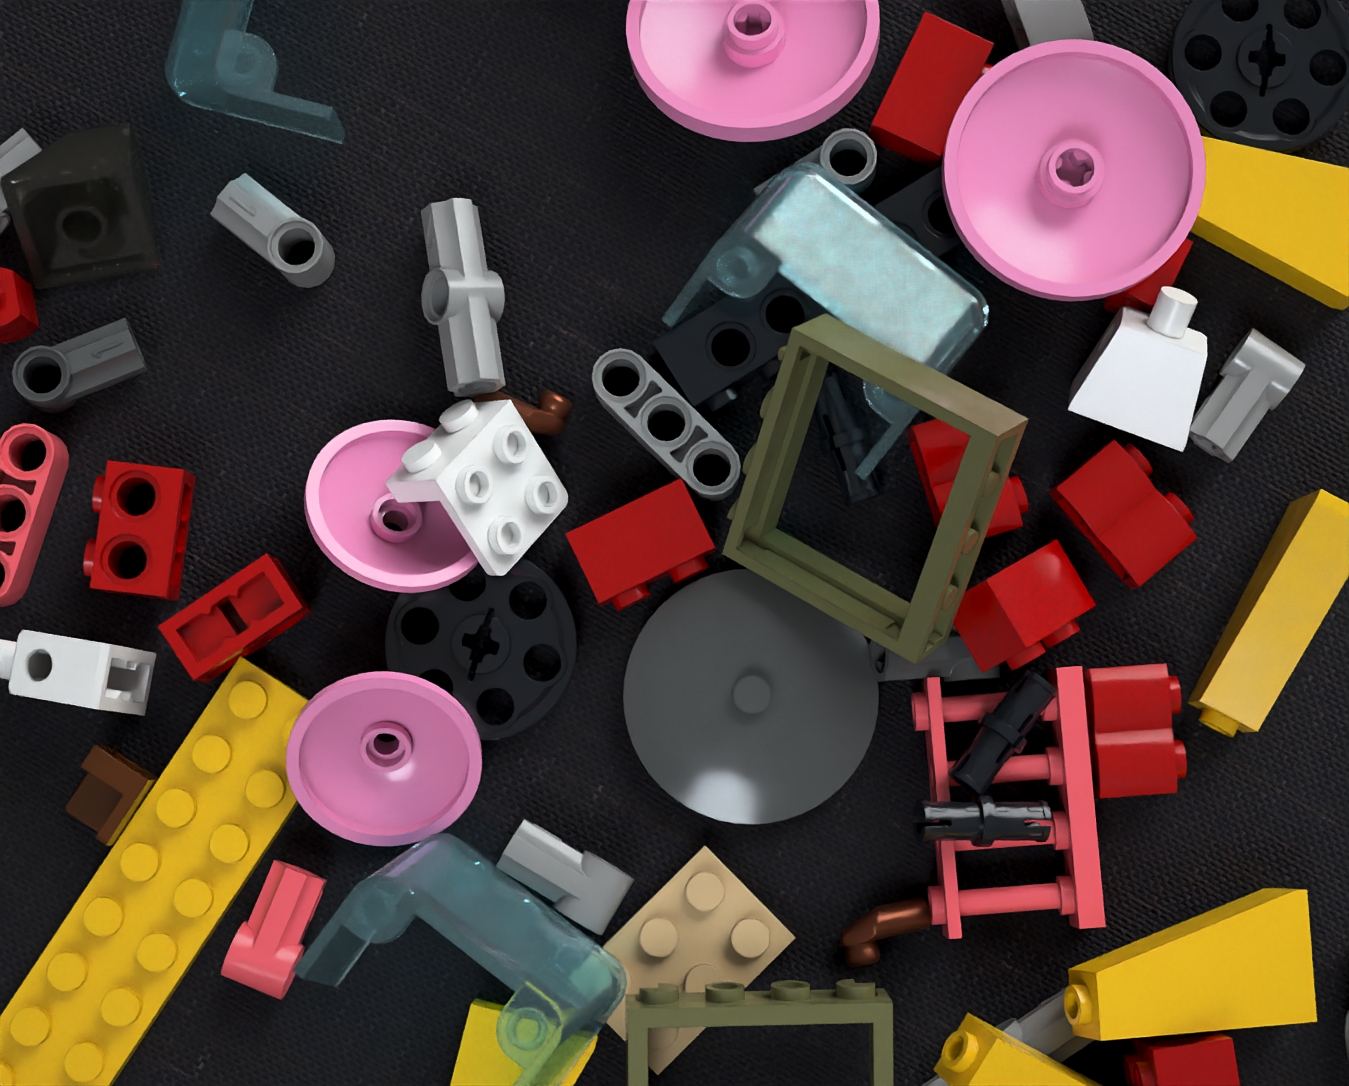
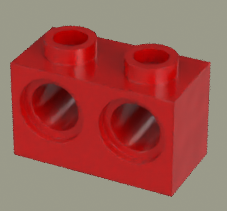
M107 460L105 476L98 475L93 489L94 513H100L97 538H90L88 540L84 553L83 569L85 576L91 577V589L106 593L179 601L196 476L184 469ZM150 483L155 490L154 505L147 513L133 516L128 507L130 492L140 484ZM140 545L147 557L145 569L136 578L127 580L123 577L119 568L121 555L128 548Z
M266 553L160 624L158 628L193 681L209 683L234 666L240 656L246 658L313 613V610L279 559Z
M1218 1031L1130 1038L1132 1054L1123 1055V1068L1127 1086H1240L1233 1039Z

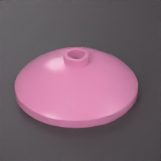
M378 420L363 423L345 430L333 438L314 460L304 493L306 520L316 543L323 553L337 567L351 577L370 586L387 591L417 593L448 586L467 575L479 563L440 501L398 503L385 484L403 464L401 461L403 454L413 445L426 440L436 429L404 420ZM394 523L398 525L402 529V531L391 530L387 528L384 524Z
M389 671L368 672L338 680L318 692L303 707L290 731L286 751V771L291 789L297 801L313 820L328 831L356 843L373 846H399L427 839L449 827L463 814L478 789L482 771V748L477 729L464 707L448 692L425 679L413 675ZM387 733L396 736L397 739L391 742H384L378 739L377 735Z

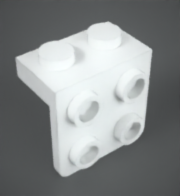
M510 399L473 403L472 400H463L452 405L442 413L439 418L441 424L426 440L413 445L403 454L401 458L403 464L385 484L398 503L440 501L485 572L490 576H503L566 507L568 494Z

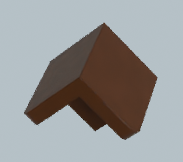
M94 745L80 766L88 773L66 805V811L98 832L96 840L106 846L115 845L159 778L111 746Z

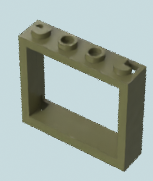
M825 313L792 328L787 345L779 348L778 360L782 363L775 385L767 393L761 405L760 417L764 419L757 442L749 450L743 463V473L746 475L740 497L732 505L727 515V518L731 519L732 523L722 554L913 664H917L947 642L1029 418ZM829 362L970 435L911 603L776 528Z
M854 979L840 980L836 982V989L810 990L808 982L796 980L771 983V991H745L744 985L736 982L709 983L705 985V992L679 993L677 985L658 983V988H639V994H625L626 1086H648V1028L869 1023V1085L894 1086L893 1002L884 988H875V983H855Z

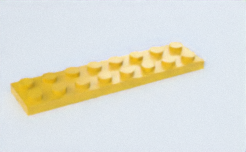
M239 657L1 1014L0 1086H112L299 804L288 780L286 751L290 731L295 719L309 699L247 658Z

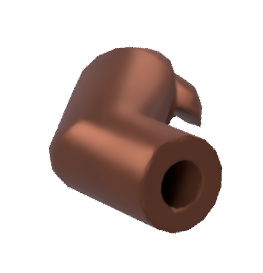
M498 390L477 395L474 402L510 399L531 434L553 436L563 431L568 425L564 421L572 411V404L568 399L549 390L540 395L537 407H533Z
M918 897L877 906L845 928L840 937V947H845L846 963L851 967L877 963L881 954L876 940L929 928L931 915L927 902L924 898Z

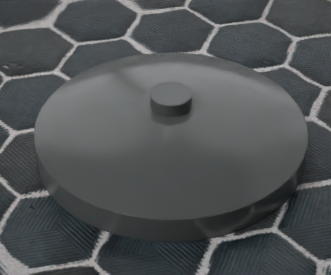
M747 568L723 571L703 577L673 594L654 612L639 633L632 648L624 678L623 703L626 725L633 747L648 773L662 789L675 800L704 816L735 824L753 825L783 821L801 815L830 798L847 782L863 760L870 745L878 715L879 689L876 674L870 667L869 646L863 634Z

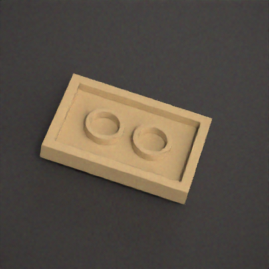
M704 845L568 980V983L626 1042L625 994H639V988H658V983L677 985L679 993L705 992V985L715 982H736L743 984L746 988L796 937ZM706 1027L648 1028V1066L659 1075Z

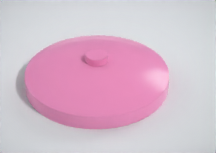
M630 0L626 16V36L630 61L634 74L648 98L658 109L680 125L699 134L727 141L762 142L781 139L809 130L826 121L848 104L861 89L872 70L878 52L880 39L878 0Z
M1082 39L1056 40L1033 45L1013 53L988 70L967 93L954 116L946 137L941 167L943 194L949 217L960 239L974 258L990 273L1008 285L1034 296L1059 301H1087L1118 294L1137 285L1157 271L1177 251L1191 230L1201 206L1206 178L1205 152L1198 124L1189 105L1173 83L1153 65L1127 50L1098 41Z

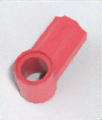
M274 860L249 921L242 923L230 945L222 966L221 975L282 1000L301 962L305 949L301 943L315 914L327 880L298 866Z

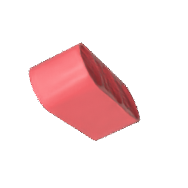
M22 423L12 426L0 439V562L5 570V579L0 587V607L16 603L23 597L29 586L69 465V453L64 442L58 436L35 424ZM42 440L46 448L45 460L37 469L29 472L25 471L21 462L24 448L33 441ZM21 500L26 510L25 520L18 529L7 533L1 523L2 511L10 502Z

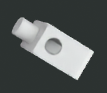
M1164 286L1161 288L1150 314L1130 306H1122L1074 378L1070 387L1068 410L1183 452L1187 443L1207 359V337L1201 332L1187 328L1197 306V299L1183 290Z
M23 629L18 635L17 642L0 639V678L9 680L8 688L10 694L98 710L145 716L156 653Z

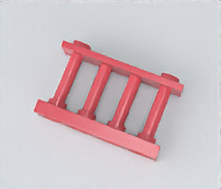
M1082 666L1060 667L1047 670L1048 682L1057 690L1058 694L1040 715L1042 721H1052L1054 746L1045 747L1044 754L1011 756L992 782L1005 783L1046 779L1049 786L1057 785L1059 811H1051V820L1025 821L1037 822L1040 826H1051L1048 840L1046 842L994 840L991 847H976L971 844L970 840L935 841L938 885L928 886V907L931 915V925L942 924V935L948 939L962 938L960 916L1058 909L1060 915L1069 914L1070 925L1078 929L1106 927ZM940 677L925 678L921 680L922 692L911 694L914 730L925 731L931 801H950L949 787L961 785L947 773L957 760L947 761L944 723L980 720L985 712L992 713L1008 692L941 697ZM1052 844L1054 850H1063L1065 875L1056 876V883L958 890L955 851Z

